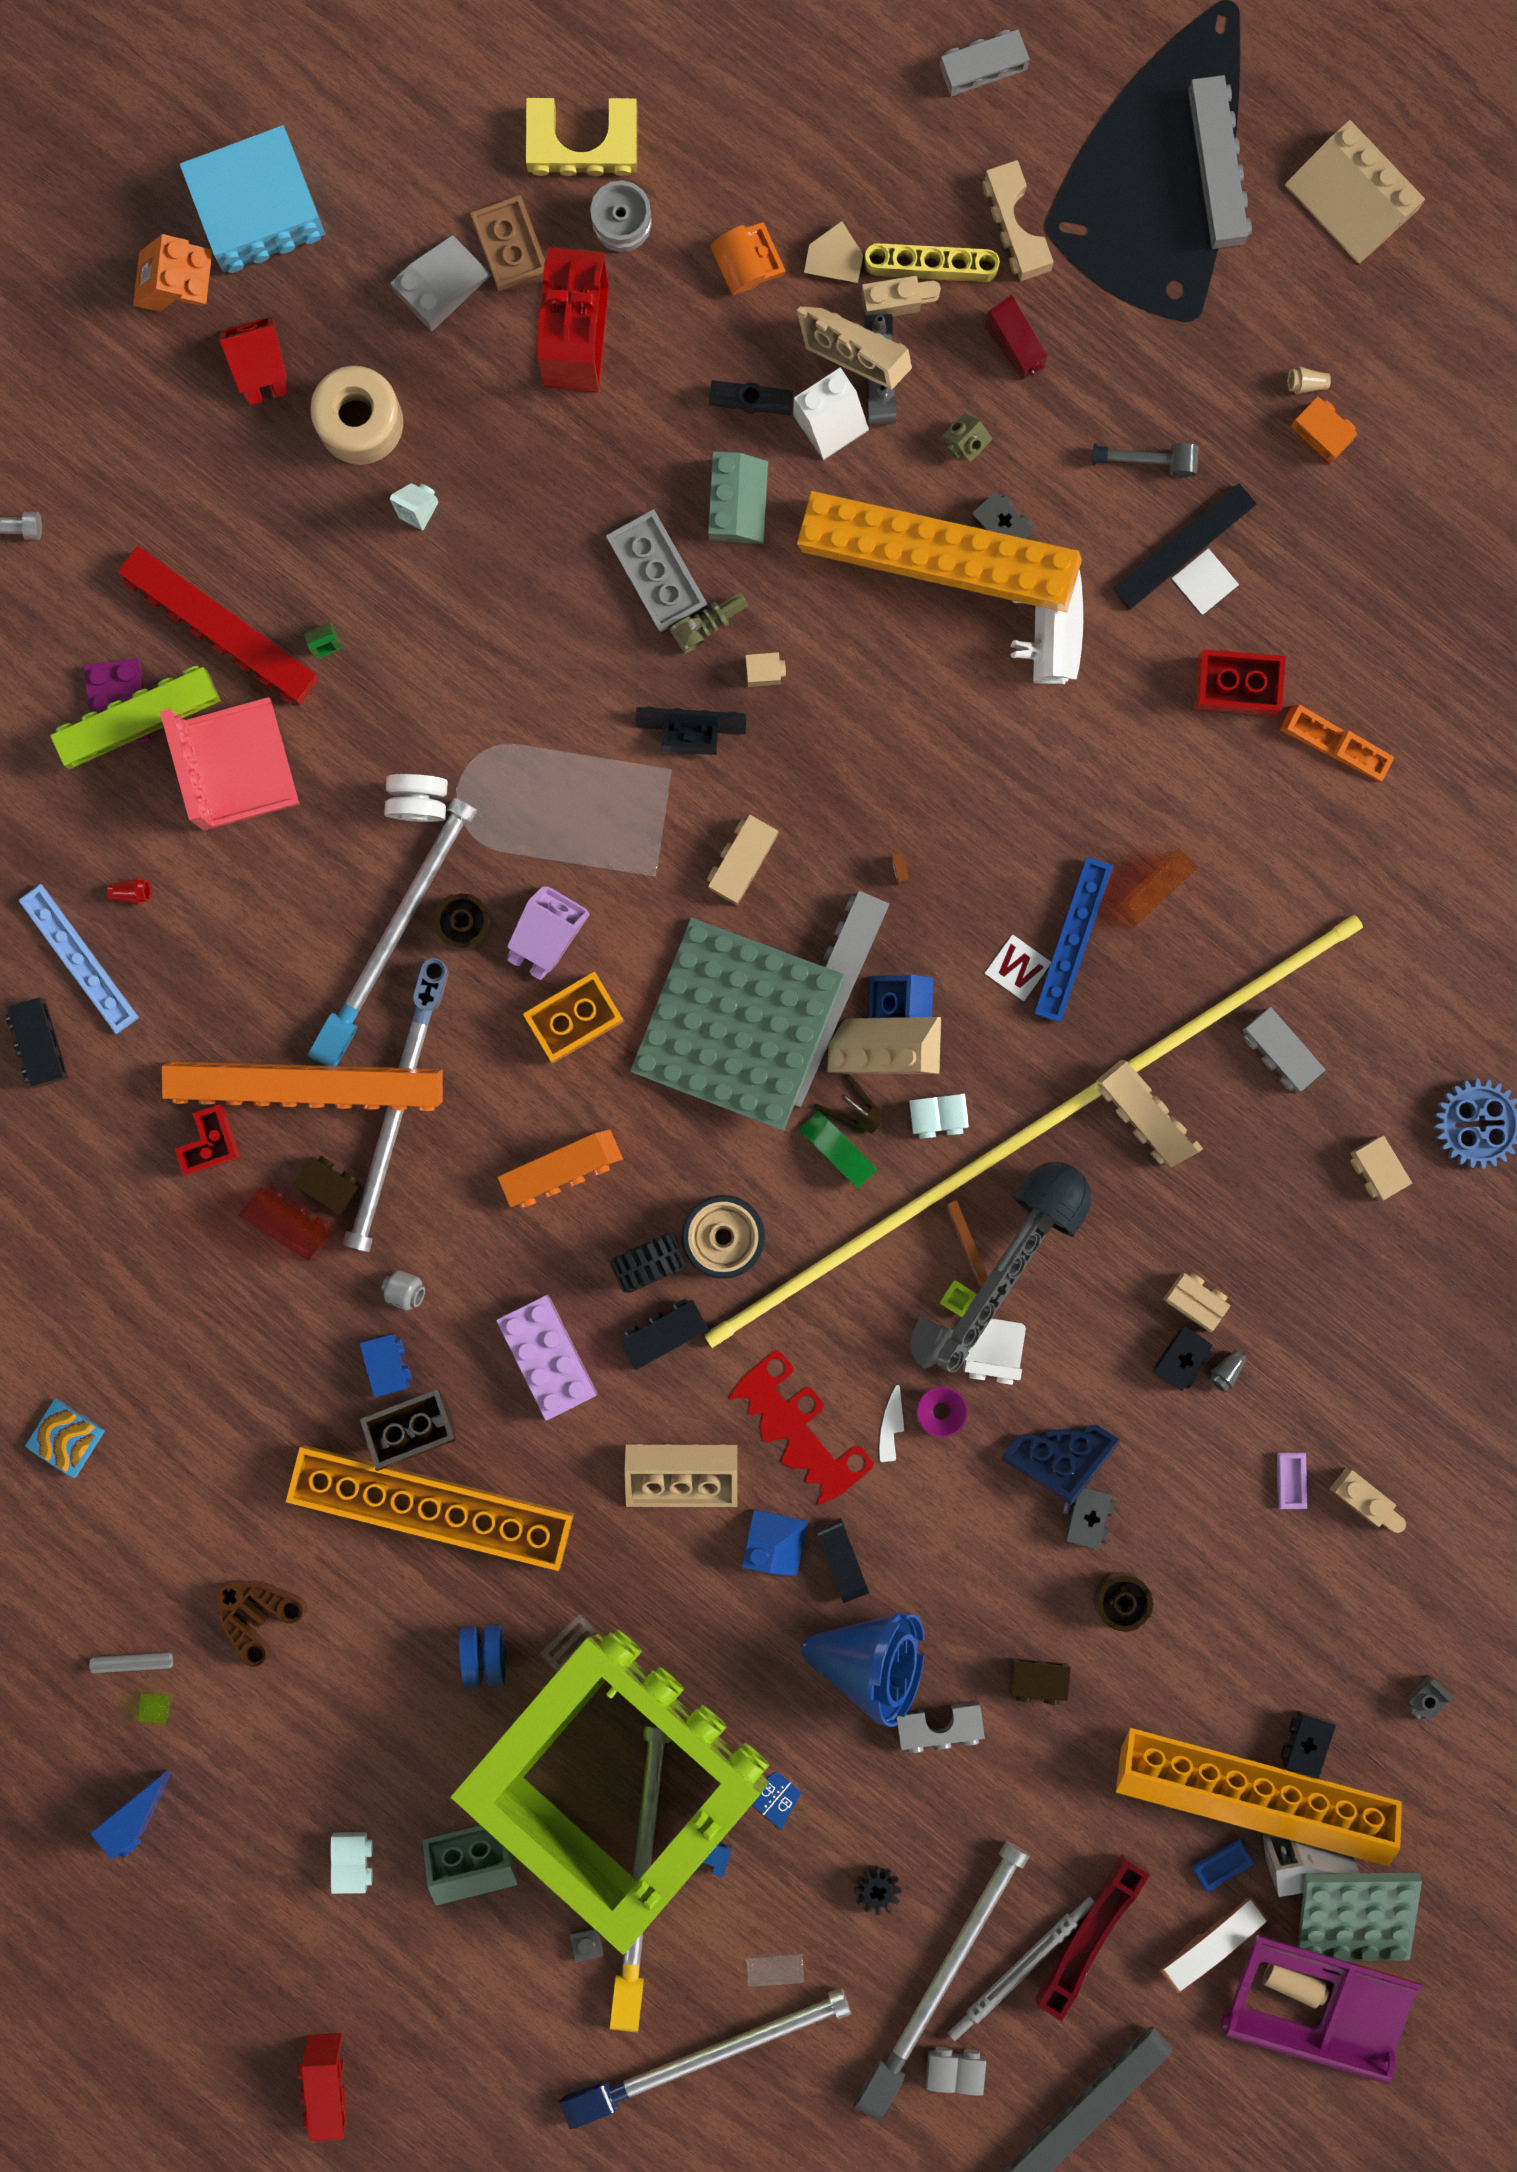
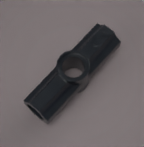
M712 380L709 406L740 409L749 414L764 412L791 416L794 391L762 387L754 382L739 384ZM748 393H754L759 399L754 403H748L744 400V396Z

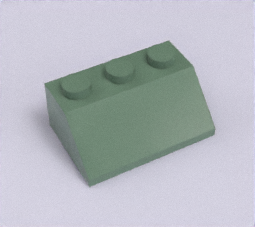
M713 451L709 541L764 544L768 461L743 453Z
M481 1825L422 1840L427 1886L435 1905L518 1885L513 1854Z

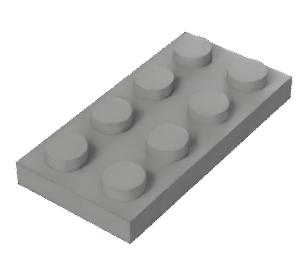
M654 509L606 535L610 546L659 633L672 627L682 619L690 617L708 607L707 602Z

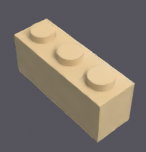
M749 815L747 820L743 818L740 820L734 831L738 835L734 843H727L720 857L724 858L719 868L714 866L707 877V881L710 882L708 889L735 905H738L779 833L778 830L752 815Z

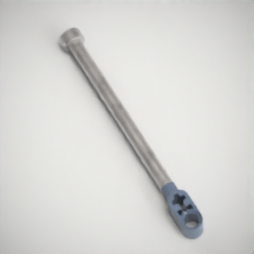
M428 959L421 967L413 995L416 1009L399 1068H416L432 1011L440 1006L449 971L447 966L439 959ZM432 965H440L442 968V974L437 979H430L428 976V969ZM425 981L432 985H438V989L431 988L430 995L434 997L433 1002H428L426 1006H424V1001L421 1000V996L427 995L429 987L424 985ZM390 1105L387 1107L352 1232L346 1231L342 1243L344 1246L366 1252L370 1250L373 1238L368 1237L404 1110H391Z

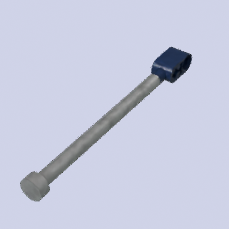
M842 1987L828 1992L829 1998L615 2085L610 2086L608 2080H603L562 2097L559 2100V2104L569 2129L578 2128L614 2113L619 2108L617 2102L833 2015H836L838 2020L851 2015L852 2013Z

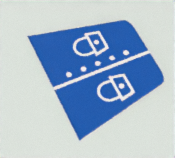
M775 1772L767 1778L770 1783L752 1805L782 1830L801 1793L784 1776Z

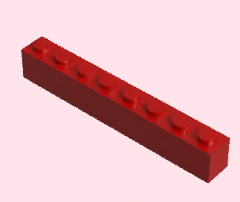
M138 545L119 569L118 573L124 578L122 583L134 592L140 589L146 594L144 597L146 601L156 608L159 605L169 610L166 613L168 617L178 624L183 620L190 625L189 632L200 640L204 637L208 638L213 642L211 647L221 655L225 656L226 653H229L235 658L233 663L245 672L248 669L258 674L255 678L267 688L272 684L280 691L277 695L289 704L295 701L301 705L320 678L316 673Z

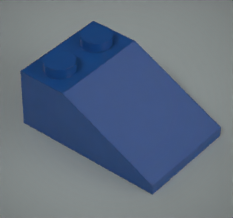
M168 1770L91 1833L111 1860L118 1855L123 1859L141 1843L139 1837L145 1832L170 1778L171 1773Z

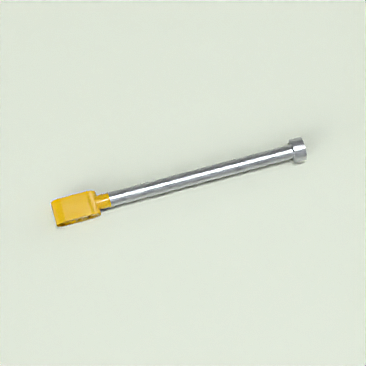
M653 1723L644 1724L643 1740L648 1741L633 1870V1876L638 1881L651 1867L664 1745L671 1742V1739ZM643 1933L624 1954L622 1976L616 1975L610 2030L638 2033L644 1978L638 1977Z

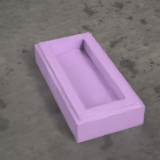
M1277 1452L1278 1509H1307L1306 1452Z

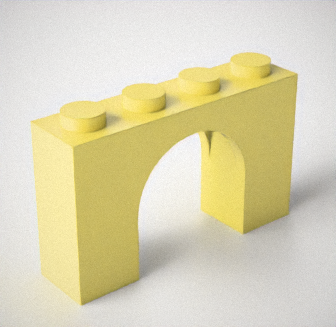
M527 98L526 165L528 172H532L537 176H545L549 172H560L564 176H573L576 172L587 173L591 176H601L604 173L629 176L631 173H637V100L609 98V129L605 140L591 151L575 152L564 147L556 137V107L554 98Z

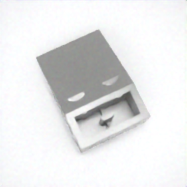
M1263 1834L1265 1859L1278 1897L1304 1893L1306 1874L1360 1873L1354 1857L1274 1835Z

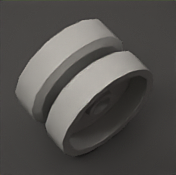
M623 180L610 182L597 191L593 197L590 211L593 231L598 241L606 248L617 252L632 251L641 246L648 238L652 227L650 202L645 192L634 183Z

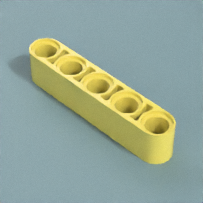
M880 243L868 247L864 260L866 271L873 276L898 278L917 276V279L990 282L996 277L1000 263L997 253L988 249ZM878 255L884 259V262L878 265L873 264L870 258ZM900 257H907L912 263L908 266H902L897 260ZM935 259L939 265L933 268L928 267L925 264V260ZM962 260L966 267L957 269L952 265V262ZM984 261L990 262L993 265V269L983 270L979 264Z

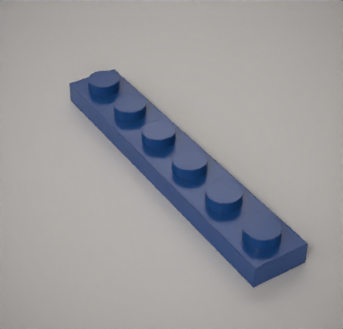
M1086 857L1034 1015L1061 1023L1113 865Z

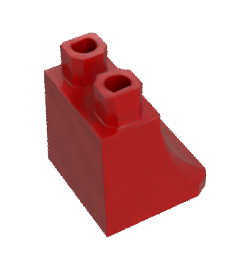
M274 317L262 318L221 331V346L240 393L243 392L249 405L263 401L260 387L270 385L273 398L287 395V372Z

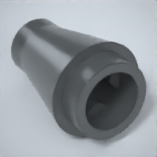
M1233 1350L1227 1358L1210 1371L1209 1382L1222 1392L1232 1389L1247 1359L1240 1352Z

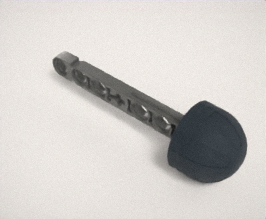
M1048 1162L1036 1167L1023 1180L1016 1194L1013 1195V1199L1030 1214L953 1330L951 1339L948 1338L937 1357L938 1366L951 1373L961 1367L969 1354L968 1351L976 1344L1051 1227L1070 1237L1075 1236L1081 1223L1084 1222L1091 1205L1089 1183L1085 1176L1075 1167L1063 1162Z

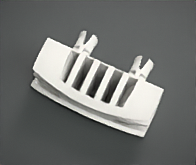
M1080 569L1068 613L1036 606L1035 642L1013 640L1011 643L1012 648L1023 650L1011 653L1012 658L1034 660V683L1065 684L1068 679H1077L1083 638V596Z

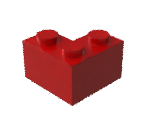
M216 1105L192 1113L201 1140L175 1149L184 1176H191L242 1158L226 1108L223 1105Z

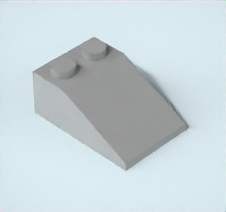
M452 235L412 262L391 282L394 293L433 331L481 286L491 274Z

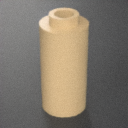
M1271 1963L1268 1964L1263 1976V1985L1314 2009L1319 2005L1323 2006L1329 1994V1990L1326 1989V1982L1314 1976Z

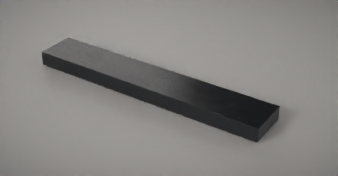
M1240 483L1237 484L1112 590L1127 608L1131 610L1254 508L1257 503Z

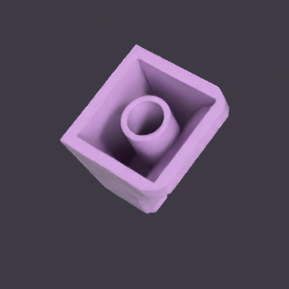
M541 887L526 904L507 946L510 949L507 961L516 966H521L525 958L534 963L530 970L531 975L542 980L558 964L588 919L589 911L550 887Z

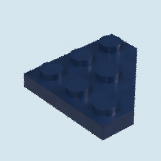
M1097 1424L1085 1426V1429L1069 1431V1428L1046 1431V1434L1035 1436L1023 1434L1018 1435L1004 1452L1002 1461L1072 1505L1117 1448L1119 1438Z

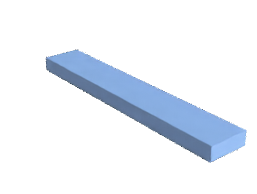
M40 884L18 900L114 1033L118 1034L139 1019V1016L44 886Z

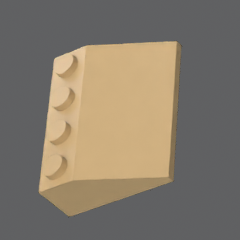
M1351 120L1331 136L1284 185L1358 264L1366 259L1415 214L1425 201V198Z

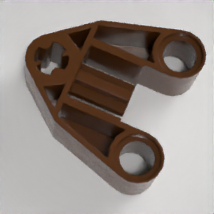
M231 1581L222 1586L217 1593L221 1626L242 1661L249 1667H259L268 1660L271 1653L270 1645L256 1633L255 1629L240 1618L236 1612L238 1611L255 1627L259 1628L269 1615L249 1599L250 1596L286 1624L296 1623L304 1617L307 1605L303 1598L264 1581ZM232 1589L236 1591L234 1597L237 1601L235 1599L231 1601L227 1599L228 1592ZM287 1603H294L298 1606V1616L292 1617L286 1612ZM252 1646H257L262 1650V1659L255 1660L251 1657L250 1648Z

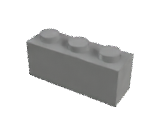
M1019 29L1012 32L1004 30L998 33L995 38L986 41L985 39L976 40L969 47L961 50L959 48L948 50L944 53V56H941L940 69L950 97L1026 71L1030 59Z
M1272 1007L1263 1011L1242 1030L1245 1034L1243 1037L1245 1042L1253 1050L1257 1048L1262 1053L1263 1057L1261 1059L1271 1071L1275 1069L1282 1076L1279 1080L1290 1092L1292 1090L1295 1093L1301 1092L1325 1071V1068Z

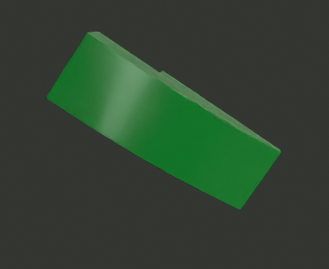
M332 622L323 624L304 634L307 646L317 660L342 650L341 641Z
M820 1111L799 1129L856 1189L878 1170Z

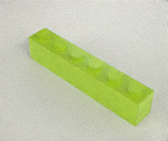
M198 666L188 668L183 672V676L175 680L173 677L164 679L157 684L158 687L150 691L142 689L132 695L133 698L126 702H122V700L115 701L107 706L108 710L99 714L97 712L88 713L77 724L67 723L56 728L57 733L50 736L63 765L68 769H72L163 728L160 711L171 708L177 715H181L183 719L221 702L208 671L204 667L199 668Z

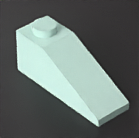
M411 483L393 493L390 497L398 518L422 531L439 503L434 495L435 491L424 484H420L418 487Z

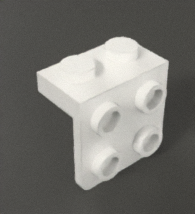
M991 1319L976 1344L968 1351L969 1354L964 1361L963 1371L969 1372V1378L985 1380L986 1375L997 1377L996 1382L1013 1385V1380H1021L1022 1369H1020L1026 1330L1025 1325L1017 1322Z

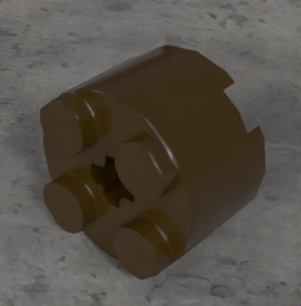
M459 893L449 895L440 902L435 910L434 924L436 933L445 944L455 950L470 951L486 941L491 932L492 919L490 912L480 899L471 894ZM460 916L463 919L467 916L469 917V920H467L469 925L467 927L461 926L457 928L459 925L457 919Z
M1118 1572L1104 1577L1099 1582L1094 1595L1096 1612L1104 1623L1117 1631L1129 1632L1137 1630L1152 1614L1154 1605L1152 1593L1142 1580L1130 1573ZM1125 1595L1130 1601L1129 1604L1125 1603V1608H1121L1117 1601L1121 1599V1596Z

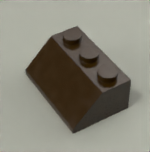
M439 1389L360 1419L376 1471L456 1441L454 1422L446 1398Z

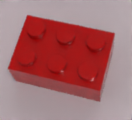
M1203 649L1198 655L1194 710L1277 716L1282 711L1286 656Z

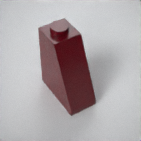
M1010 295L989 310L985 328L1022 379L1028 375L1035 377L1045 369L1044 364L1048 356L1016 300Z

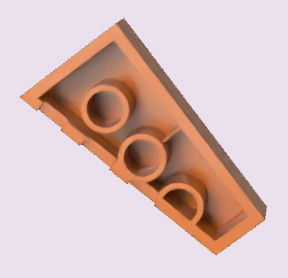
M609 1129L589 1135L498 1176V1180L510 1207L520 1205L521 1209L537 1203L536 1197L544 1194L545 1198H549L561 1192L559 1187L569 1184L571 1188L585 1182L584 1177L591 1173L594 1176H598L609 1171V1166L623 1160V1157Z

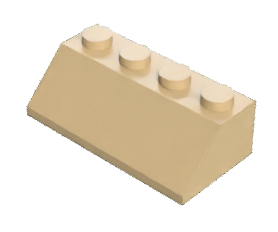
M941 1017L844 1019L828 1044L827 1072L841 1074H939Z
M626 1445V1507H737V1445Z

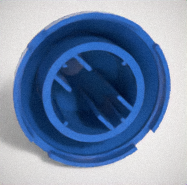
M898 1612L811 1635L803 1642L801 1652L805 1661L872 1720L877 1724L893 1727L898 1724V1721H894L897 1715L906 1716L916 1696L925 1656L918 1654V1640L924 1641L925 1635L922 1622L917 1615Z

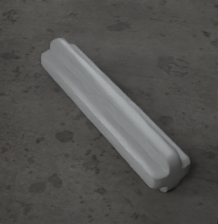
M168 1652L93 1657L90 1659L89 1668L91 1673L169 1669L173 1666V1654Z

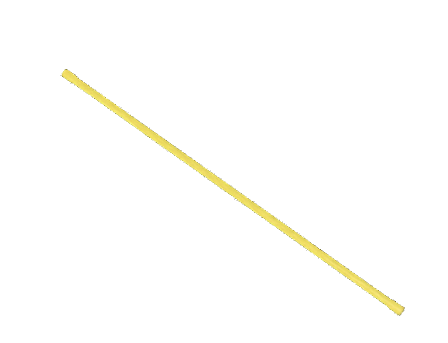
M1355 914L1348 917L1322 937L1128 1061V1063L1136 1072L1140 1071L1328 948L1362 929L1361 921ZM1097 1082L729 1320L723 1321L704 1333V1336L710 1346L713 1348L746 1324L1101 1096L1098 1091L1101 1086Z

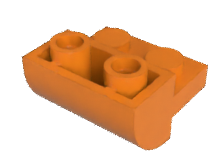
M764 222L746 228L744 225L738 226L718 237L710 245L732 296L755 289L758 284L781 277L786 272Z

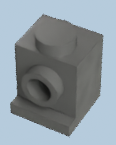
M1427 1675L1405 1700L1410 1704L1407 1709L1419 1721L1424 1718L1430 1722L1448 1702L1451 1703L1453 1698L1432 1677ZM1429 1697L1433 1698V1702L1426 1707L1425 1700Z

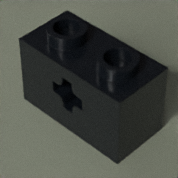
M1181 1325L1151 1372L1179 1391H1183L1184 1388L1189 1389L1197 1378V1375L1194 1373L1200 1364L1205 1366L1211 1358L1213 1352L1210 1349L1213 1344L1186 1326ZM1189 1353L1187 1357L1190 1361L1189 1365L1183 1364L1180 1367L1181 1360L1178 1359L1179 1355H1187Z
M1299 1710L1297 1717L1293 1716L1290 1722L1289 1732L1291 1737L1289 1743H1284L1281 1750L1280 1759L1283 1760L1282 1764L1287 1769L1319 1779L1336 1725L1330 1720ZM1310 1740L1312 1742L1311 1746H1305V1748L1300 1745L1302 1741Z

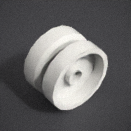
M388 775L386 791L398 797L385 801L384 815L389 818L412 822L444 821L446 805L441 801L433 799H440L447 795L448 781L443 778L427 775Z

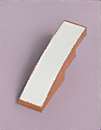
M1246 1898L1228 1916H1222L1204 1934H1198L1160 1969V1972L1174 1991L1180 1993L1237 1949L1261 1928L1268 1919L1252 1898Z

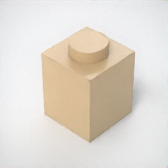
M779 652L746 655L748 687L781 685V677L786 676L785 660H779Z

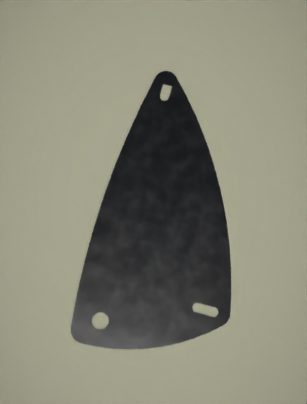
M1230 0L1218 2L1190 23L1167 43L1125 87L1095 127L1077 156L1046 221V232L1060 251L1099 286L1134 306L1183 322L1193 321L1200 316L1218 248L1212 249L1188 89L1193 79L1225 75L1226 85L1230 84L1232 99L1229 101L1230 111L1235 113L1236 126L1233 128L1234 138H1236L1240 88V12L1238 6ZM1217 15L1228 16L1226 31L1223 34H1219L1215 30ZM1062 222L1086 225L1089 228V232L1085 236L1065 233L1059 229V225ZM1179 281L1184 285L1185 293L1183 297L1172 299L1167 295L1166 287L1170 282Z

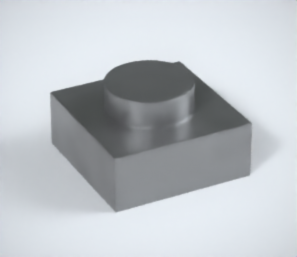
M594 1928L570 1932L575 1962L603 1957L604 1953L600 1934Z

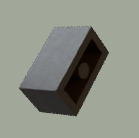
M320 1156L319 1159L310 1157L293 1185L337 1214L344 1215L361 1189L359 1185L355 1184L358 1179L345 1170L342 1174L332 1169L335 1164L323 1156Z
M1012 1658L1009 1692L1011 1696H1016L1015 1700L1032 1702V1698L1044 1699L1043 1703L1060 1705V1701H1068L1071 1667L1068 1663Z

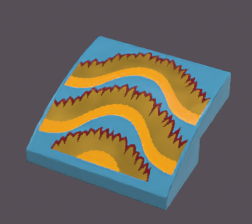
M54 1399L25 1447L54 1467L76 1478L105 1430L88 1417L74 1411L61 1400Z

